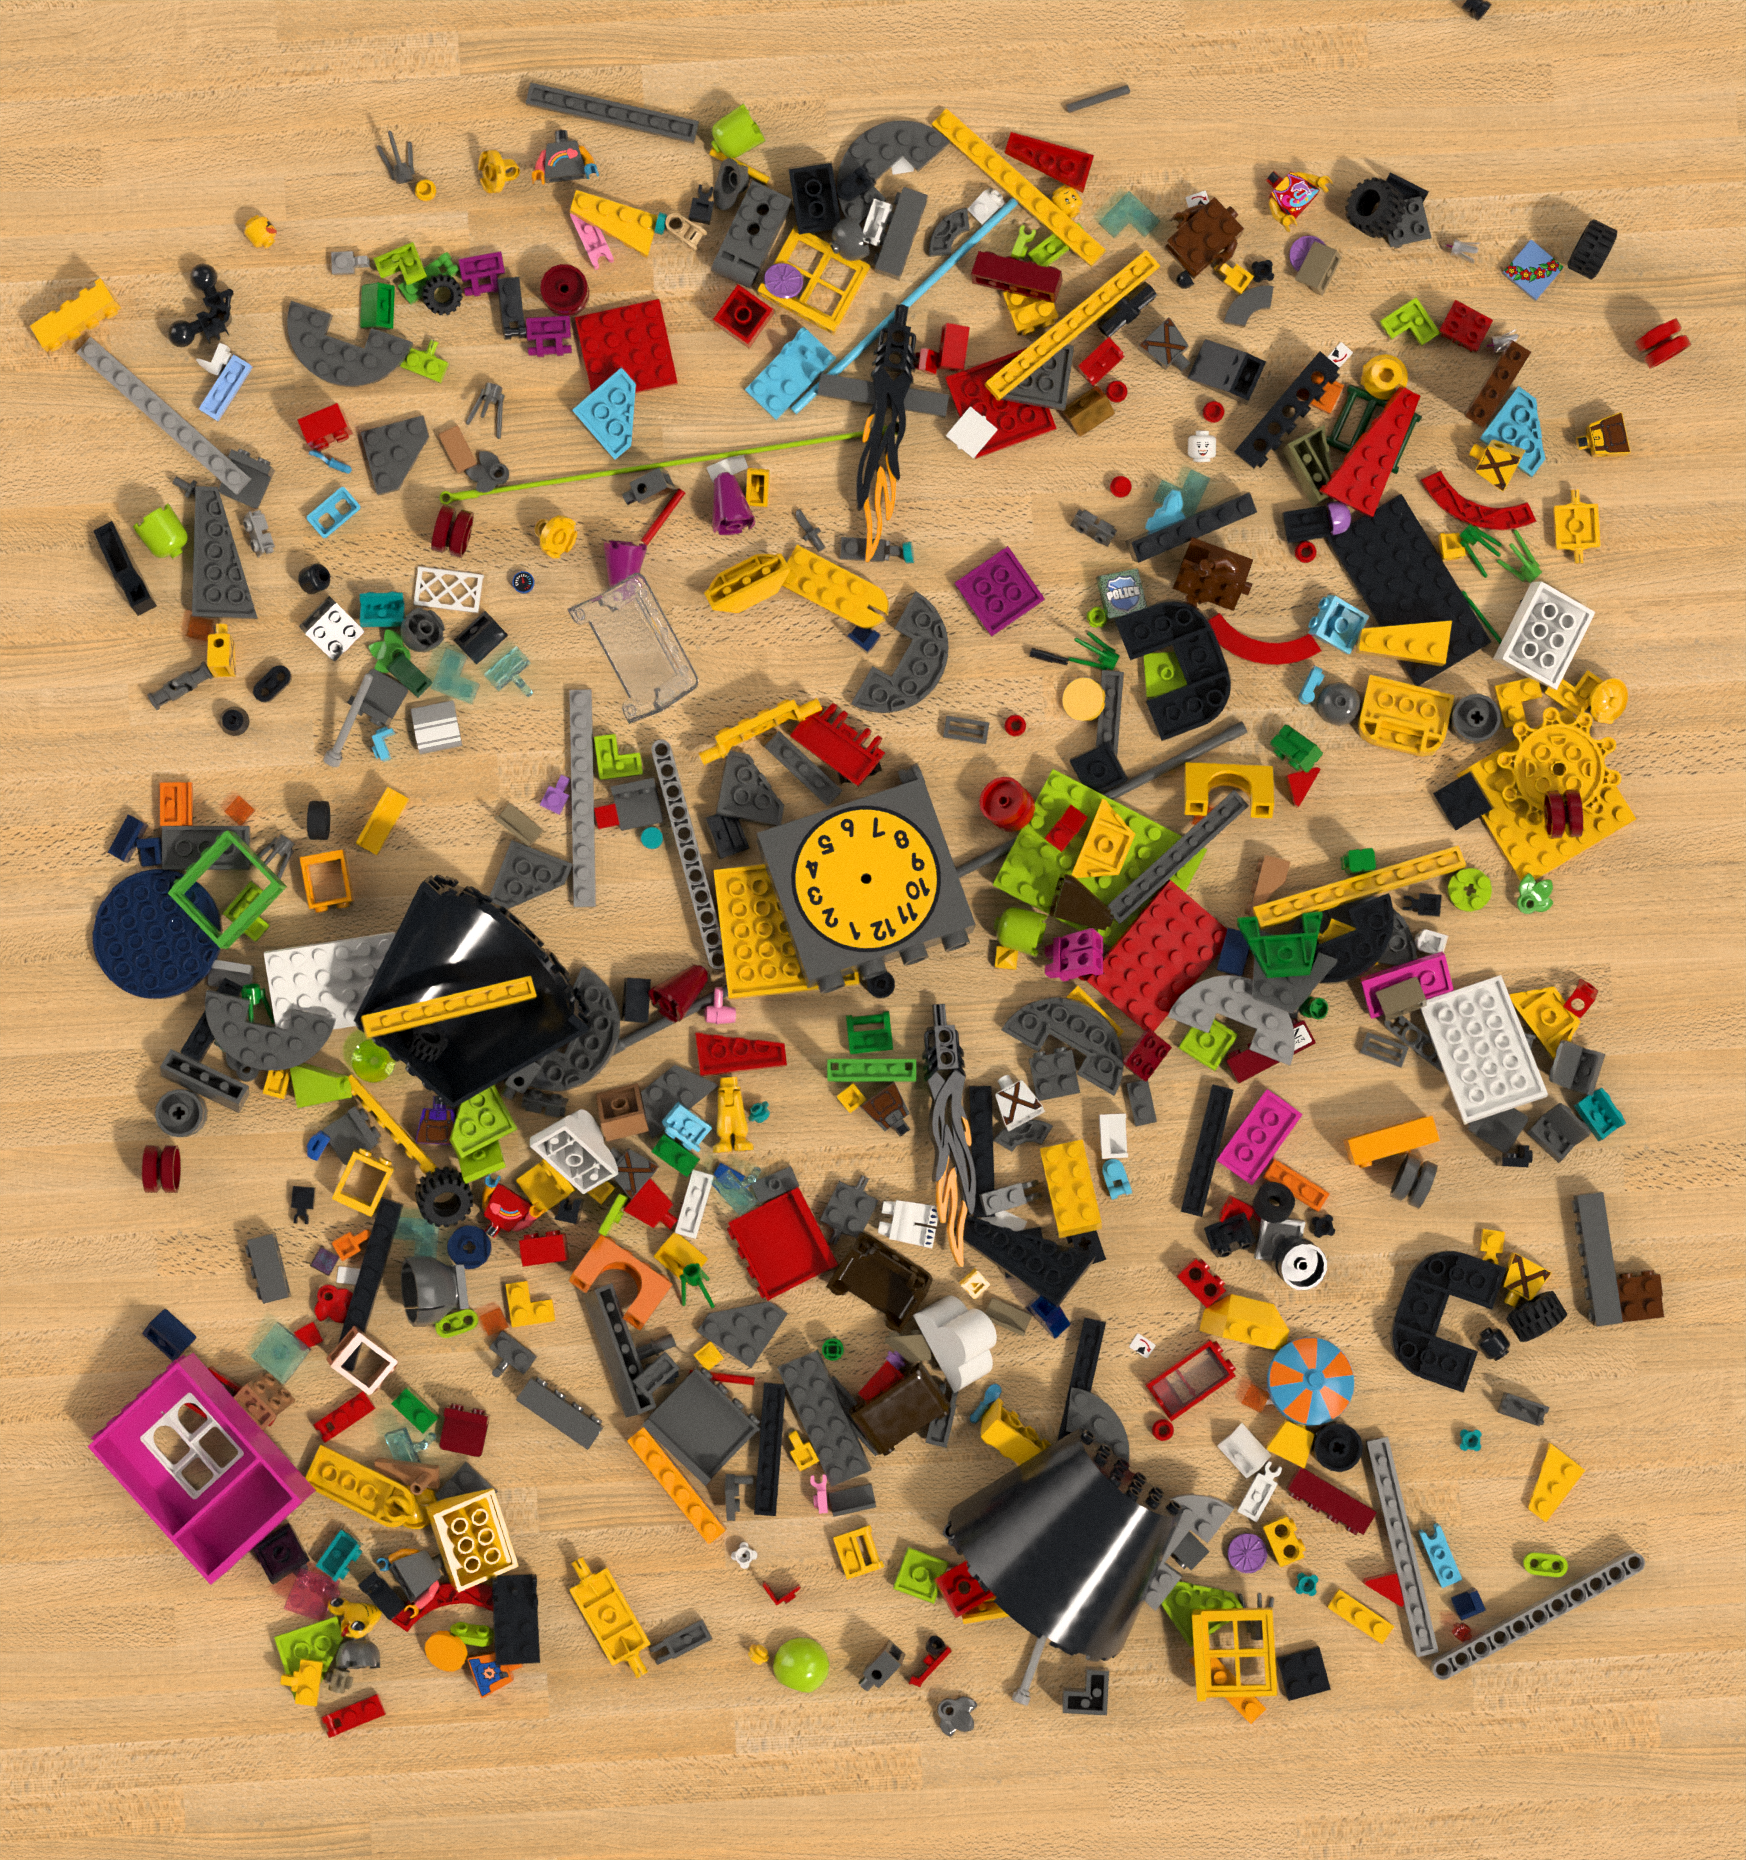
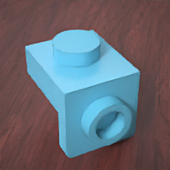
M383 727L376 730V735L372 736L375 744L372 750L376 759L380 758L381 761L385 762L392 758L384 739L396 733L392 728Z

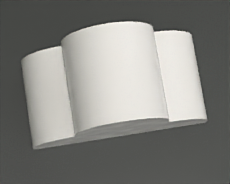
M580 1109L530 1138V1147L582 1194L618 1175L616 1161L604 1144L601 1129L592 1115L586 1110Z
M949 1295L913 1315L954 1393L991 1371L993 1361L989 1349L996 1344L997 1335L992 1321L984 1312L978 1309L968 1310L961 1300Z

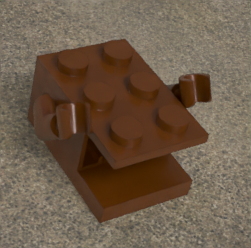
M1214 197L1206 205L1199 204L1187 208L1182 212H1177L1171 218V222L1176 220L1179 223L1176 227L1179 230L1166 241L1168 244L1164 248L1195 279L1212 262L1217 263L1218 266L1215 270L1218 271L1224 263L1233 257L1238 245L1237 239L1242 236L1244 228L1235 219L1238 213L1231 206L1226 209Z
M1192 537L1172 589L1188 594L1185 601L1196 607L1197 603L1210 602L1234 611L1241 593L1248 596L1253 583L1246 580L1253 559Z

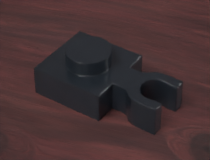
M699 184V198L693 197L689 221L710 225L714 202L708 200L712 197L713 187H710L709 193L705 194L702 192V185Z
M1420 893L1419 899H1414L1412 896H1404V900H1411L1412 905L1410 907H1403V911L1418 909V916L1440 917L1442 895Z
M293 1186L291 1208H297L293 1223L297 1224L298 1217L302 1215L305 1217V1224H309L307 1209H314L316 1187Z

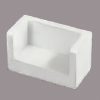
M1126 1114L1099 1115L1101 1159L1128 1157Z

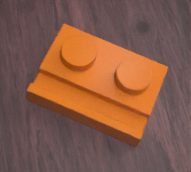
M1318 372L1313 373L1311 376V381L1314 384H1320L1324 380L1323 375ZM1337 381L1332 385L1328 382L1323 388L1326 391L1318 402L1314 399L1310 405L1330 415L1344 385ZM1301 389L1297 392L1296 396L1299 400L1306 401L1309 398V393L1307 390Z
M192 782L160 783L161 827L193 826Z

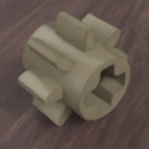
M334 1667L333 1672H327L325 1683L329 1684L328 1689L336 1693H344L345 1689L349 1690L353 1682V1677L349 1676L350 1671Z

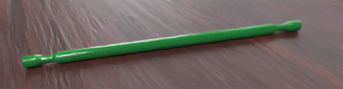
M1463 591L1462 594L1467 599L1469 605L1498 643L1501 644L1502 639L1473 601L1469 599L1467 593Z

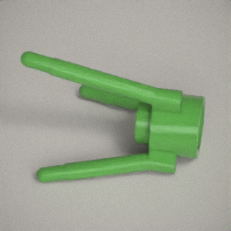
M1514 530L1513 532L1529 561L1525 559L1513 543H1510V548L1524 564L1520 567L1522 572L1520 573L1500 559L1497 560V563L1516 575L1522 582L1526 579L1531 583L1542 571L1519 532Z

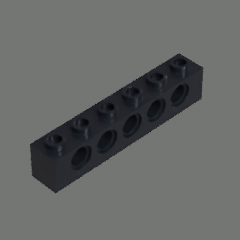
M1319 351L1234 453L1253 469L1257 466L1261 468L1269 459L1266 457L1269 451L1272 449L1275 452L1283 443L1280 440L1285 433L1289 435L1295 429L1297 424L1294 422L1298 417L1304 418L1311 410V407H1309L1310 403L1314 399L1318 402L1326 391L1323 388L1328 382L1332 385L1340 376L1337 373L1340 367ZM1313 373H1321L1324 378L1323 382L1314 384L1311 381ZM1305 389L1308 391L1309 398L1306 401L1298 400L1296 394L1299 390ZM1286 406L1293 407L1295 410L1294 416L1291 418L1284 417L1282 414L1283 408ZM1271 423H1278L1281 430L1278 434L1273 435L1269 433L1268 426ZM1258 439L1264 440L1266 442L1265 450H1255L1254 442Z

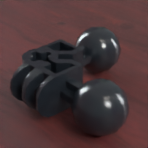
M209 264L196 265L190 273V281L196 289L203 291L205 295L203 301L210 312L202 311L196 314L198 320L191 323L178 320L170 325L167 333L168 339L176 347H187L193 342L195 335L203 331L209 344H211L210 338L213 336L220 340V333L226 332L229 336L226 327L232 322L230 303L234 292L232 289H227L221 293L217 292L215 288L218 278L217 272ZM221 312L224 315L223 321L219 319L218 315Z

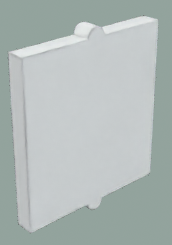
M969 407L946 437L957 445L958 450L962 449L974 459L998 429L986 420V416H981L973 408Z

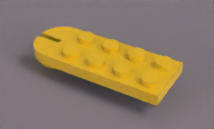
M796 545L787 561L790 572L782 587L860 628H874L885 621L883 616L868 609V606H872L888 616L889 601L882 589Z
M325 1445L319 1446L305 1477L316 1492L386 1527H399L409 1521L411 1515L395 1508L397 1504L407 1512H414L415 1497L407 1486Z

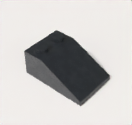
M832 161L789 167L798 233L806 234L834 229L841 220Z

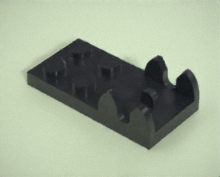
M537 1575L492 1576L496 1666L540 1663L538 1596L536 1590Z

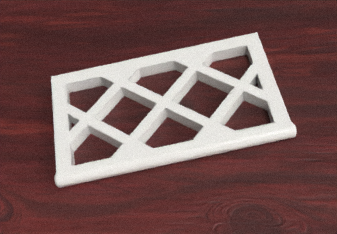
M418 566L413 605L472 613L479 612L483 574ZM423 571L431 572L436 577L425 584L422 580ZM445 574L455 575L459 580L448 587L441 577ZM467 577L478 578L477 586L472 590L464 582ZM439 579L446 590L435 597L428 587ZM462 583L468 593L458 600L451 590ZM425 589L433 598L430 602L419 601L420 593ZM449 592L456 601L452 605L441 604L438 600ZM471 595L475 600L474 608L463 607L461 602Z

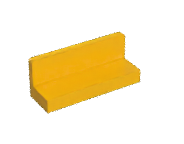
M387 787L355 844L378 856L410 799Z

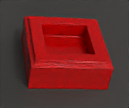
M615 803L594 808L599 830L620 825Z
M314 1321L294 1332L304 1351L324 1341Z

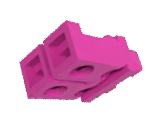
M1090 928L1065 935L1062 938H1053V944L1045 946L1046 957L1049 960L1053 959V963L1045 966V975L1049 978H1060L1063 982L1087 974L1102 975L1103 956L1101 955L1103 954V937L1095 929Z

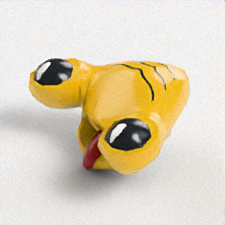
M339 1597L328 1602V1610L332 1614L344 1616L341 1623L342 1637L362 1638L373 1630V1627L382 1616L381 1610L369 1603L350 1602Z

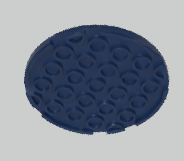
M151 869L125 878L112 888V891L102 901L95 916L96 920L92 939L99 966L110 981L134 996L146 999H167L181 995L199 984L208 975L215 960L218 958L221 948L168 894L175 884L174 881L185 875L180 872ZM196 881L184 895L223 934L222 920L215 901L208 891Z

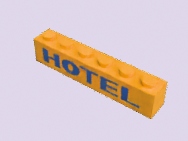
M642 1427L628 1438L627 1442L708 1545L726 1531V1526L654 1436Z

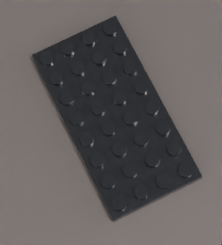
M1402 494L1378 507L1373 517L1365 515L1351 523L1345 532L1331 535V537L1326 539L1379 627L1452 621L1445 665L1436 666L1400 660L1415 686H1420L1491 643L1490 638Z

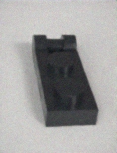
M519 277L496 279L504 340L517 336L519 339L526 338ZM516 321L517 328H510L509 322Z

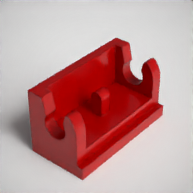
M946 323L942 326L937 369L956 372L964 370L970 327Z
M1108 337L1078 365L1077 371L1094 387L1125 357L1123 355L1124 352Z

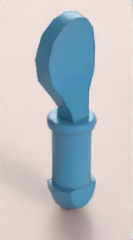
M311 450L308 455L322 459L328 464L329 468H334L347 474L352 471L350 466L334 458L328 460L320 451Z
M993 1384L987 1389L984 1401H980L976 1410L970 1415L971 1423L979 1422L983 1413L989 1408L988 1404L1000 1397L1002 1392L1000 1385Z

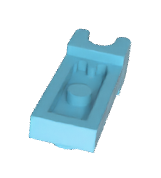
M1434 1523V1535L1429 1537L1422 1529L1418 1533L1440 1586L1444 1588L1461 1581L1462 1577L1440 1524Z

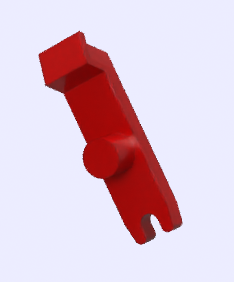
M947 1646L936 1659L928 1654L923 1659V1662L928 1667L919 1677L912 1674L909 1685L913 1684L921 1688L925 1679L952 1652V1649Z

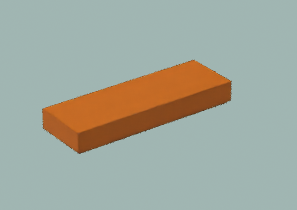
M1276 1159L1272 1160L1262 1176L1269 1182H1278L1285 1185L1291 1190L1296 1199L1319 1212L1330 1194Z

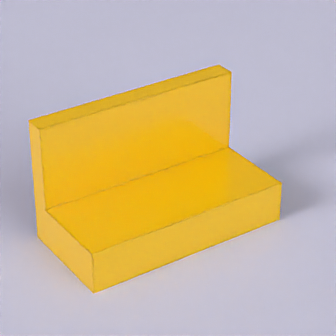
M675 1232L653 1256L679 1279L687 1265L699 1263L700 1267H702L708 1260L698 1249Z

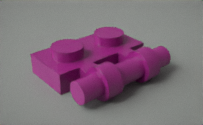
M501 251L458 259L462 281H471L472 287L464 288L465 296L474 295V297L481 296L482 293L492 291L493 293H498L497 276L506 274ZM491 278V283L479 285L478 279Z
M570 316L526 318L527 340L536 341V347H528L529 356L537 355L538 358L544 357V355L557 354V356H564V354L572 353V345H563V339H571ZM543 340H556V346H544Z

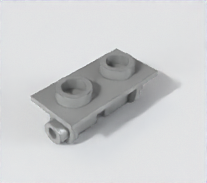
M261 510L253 513L249 511L244 516L243 525L246 532L250 534L252 551L256 552L257 558L264 551L266 554L273 553L275 545L270 532L262 534L263 530L268 529L265 515L261 513Z

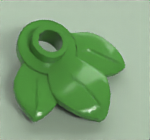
M386 629L384 641L369 645L371 654L378 659L374 669L379 672L388 673L389 671L386 667L396 658L398 653H403L405 657L409 660L411 659L409 650L403 646L401 636L395 631Z
M1530 873L1525 875L1518 887L1520 896L1517 899V907L1519 911L1524 914H1531L1534 911H1547L1553 905V901L1549 898L1553 890L1552 880L1546 879L1536 883ZM1531 900L1530 905L1527 907V901Z

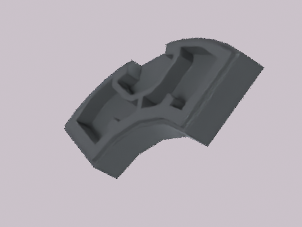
M967 208L950 213L938 224L930 240L929 257L951 255V246L954 240L961 233L970 231Z
M1258 286L1242 293L1229 307L1224 323L1245 327L1248 318L1254 312L1261 309H1270L1274 286Z
M1029 1120L1009 1132L1005 1127L993 1141L1011 1152L1024 1142H1036L1042 1145L1053 1126L1043 1121Z

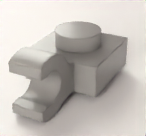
M353 251L331 252L333 275L355 274V268L370 267V259L367 256L354 257Z

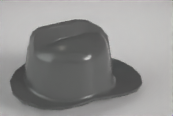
M727 158L721 163L713 192L714 202L719 209H730L737 195L748 188L749 175L747 166L738 165L731 158Z

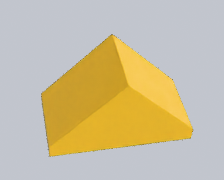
M747 468L746 500L749 506H768L769 469Z

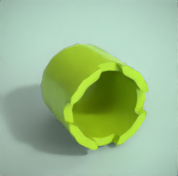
M744 103L719 119L712 127L714 140L711 143L717 153L721 151L728 158L739 157L766 141L757 123L749 115L750 112Z
M168 503L164 507L165 510L161 507L143 518L142 525L136 523L133 528L155 557L166 558L171 556L174 559L183 553L181 548L187 543L188 535Z
M1015 907L1006 909L1002 913L1001 918L996 917L993 927L994 930H997L998 942L1006 948L1036 957L1039 951L1035 950L1038 943H1042L1047 924L1043 923V921L1047 919L1048 915Z

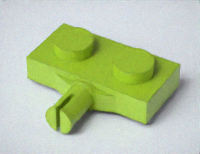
M430 339L426 351H418L411 348L400 367L442 383L449 363L438 359L434 355L439 343Z

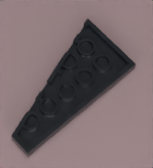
M968 1215L965 1218L963 1230L964 1243L1056 1308L1059 1307L1097 1258L1095 1254H1088L1078 1251L1076 1248L1058 1245L1056 1242L1024 1232L1022 1234L1013 1231L1011 1228L996 1226L985 1220ZM956 1226L954 1228V1236H956Z

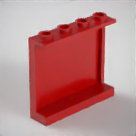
M799 1187L728 1222L730 1227L726 1229L731 1239L737 1240L739 1244L737 1251L741 1259H747L750 1266L746 1268L751 1278L757 1279L759 1286L756 1288L762 1299L766 1297L767 1301L803 1282L838 1266V1262Z

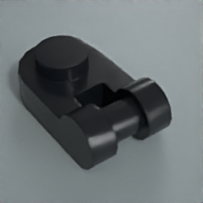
M865 165L860 166L838 183L837 195L841 200L850 202L877 184L875 179L867 173L868 169ZM858 178H861L864 182L861 186H858L855 182Z

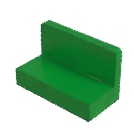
M379 282L362 285L361 328L393 329L394 285Z

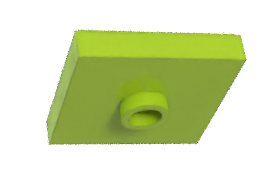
M1175 652L1149 653L1143 656L1146 698H1152L1187 685Z
M1214 1019L1209 1033L1190 1027L1178 1049L1215 1071L1238 1034Z
M499 1140L461 1159L458 1158L465 1184L506 1167Z
M624 1193L618 1194L598 1230L600 1234L607 1236L615 1223L619 1224L624 1215L622 1209L629 1196Z
M908 1547L893 1589L934 1604L939 1589L933 1579L946 1572L949 1562Z

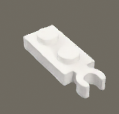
M1270 1461L1266 1462L1264 1466V1475L1259 1472L1257 1473L1237 1509L1239 1513L1256 1522L1278 1484L1273 1481V1478L1279 1476L1282 1468L1278 1466L1275 1472H1270L1269 1467L1272 1464Z

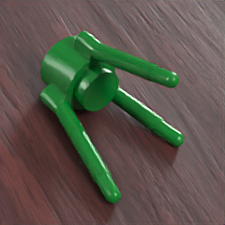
M1470 523L1459 535L1462 539L1460 544L1465 547L1483 577L1487 578V573L1469 544L1474 546L1477 542H1480L1497 557H1500L1501 554L1483 538L1498 547H1501L1502 544Z
M1088 632L1087 635L1104 648L1102 651L1077 637L1074 639L1075 642L1100 655L1098 661L1101 664L1069 657V661L1101 670H1106L1107 668L1113 670L1120 657L1119 654L1115 653V649L1109 647L1091 632Z
M257 983L244 985L241 990L242 998L251 999L248 1010L249 1021L254 1022L253 1005L260 1003L262 998L272 1024H275L274 1015L266 998L265 988L260 989V984Z
M699 1263L687 1265L683 1269V1274L679 1276L681 1280L682 1306L686 1305L687 1282L691 1286L699 1285L710 1307L714 1308L715 1305L702 1282L703 1278L706 1281H709L710 1278L701 1269Z

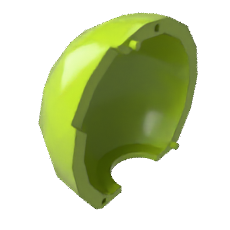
M803 1637L791 1639L780 1646L773 1663L775 1677L779 1683L805 1693L815 1691L824 1683L830 1666L827 1653L821 1644L810 1638Z

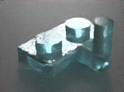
M517 646L484 674L498 691L510 681H513L525 696L530 697L533 694L532 689L518 675L531 662Z
M754 1167L750 1175L742 1182L728 1169L712 1182L713 1187L739 1216L743 1215L758 1202L747 1188L755 1183L761 1173V1169Z
M406 1427L387 1432L384 1435L394 1460L421 1463L417 1451L427 1449L436 1439V1435L430 1432L422 1441L412 1443Z

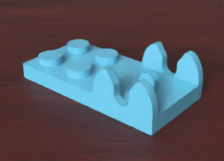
M802 327L797 332L795 338L784 345L780 354L745 389V392L777 421L821 373L831 365L836 356L805 327Z

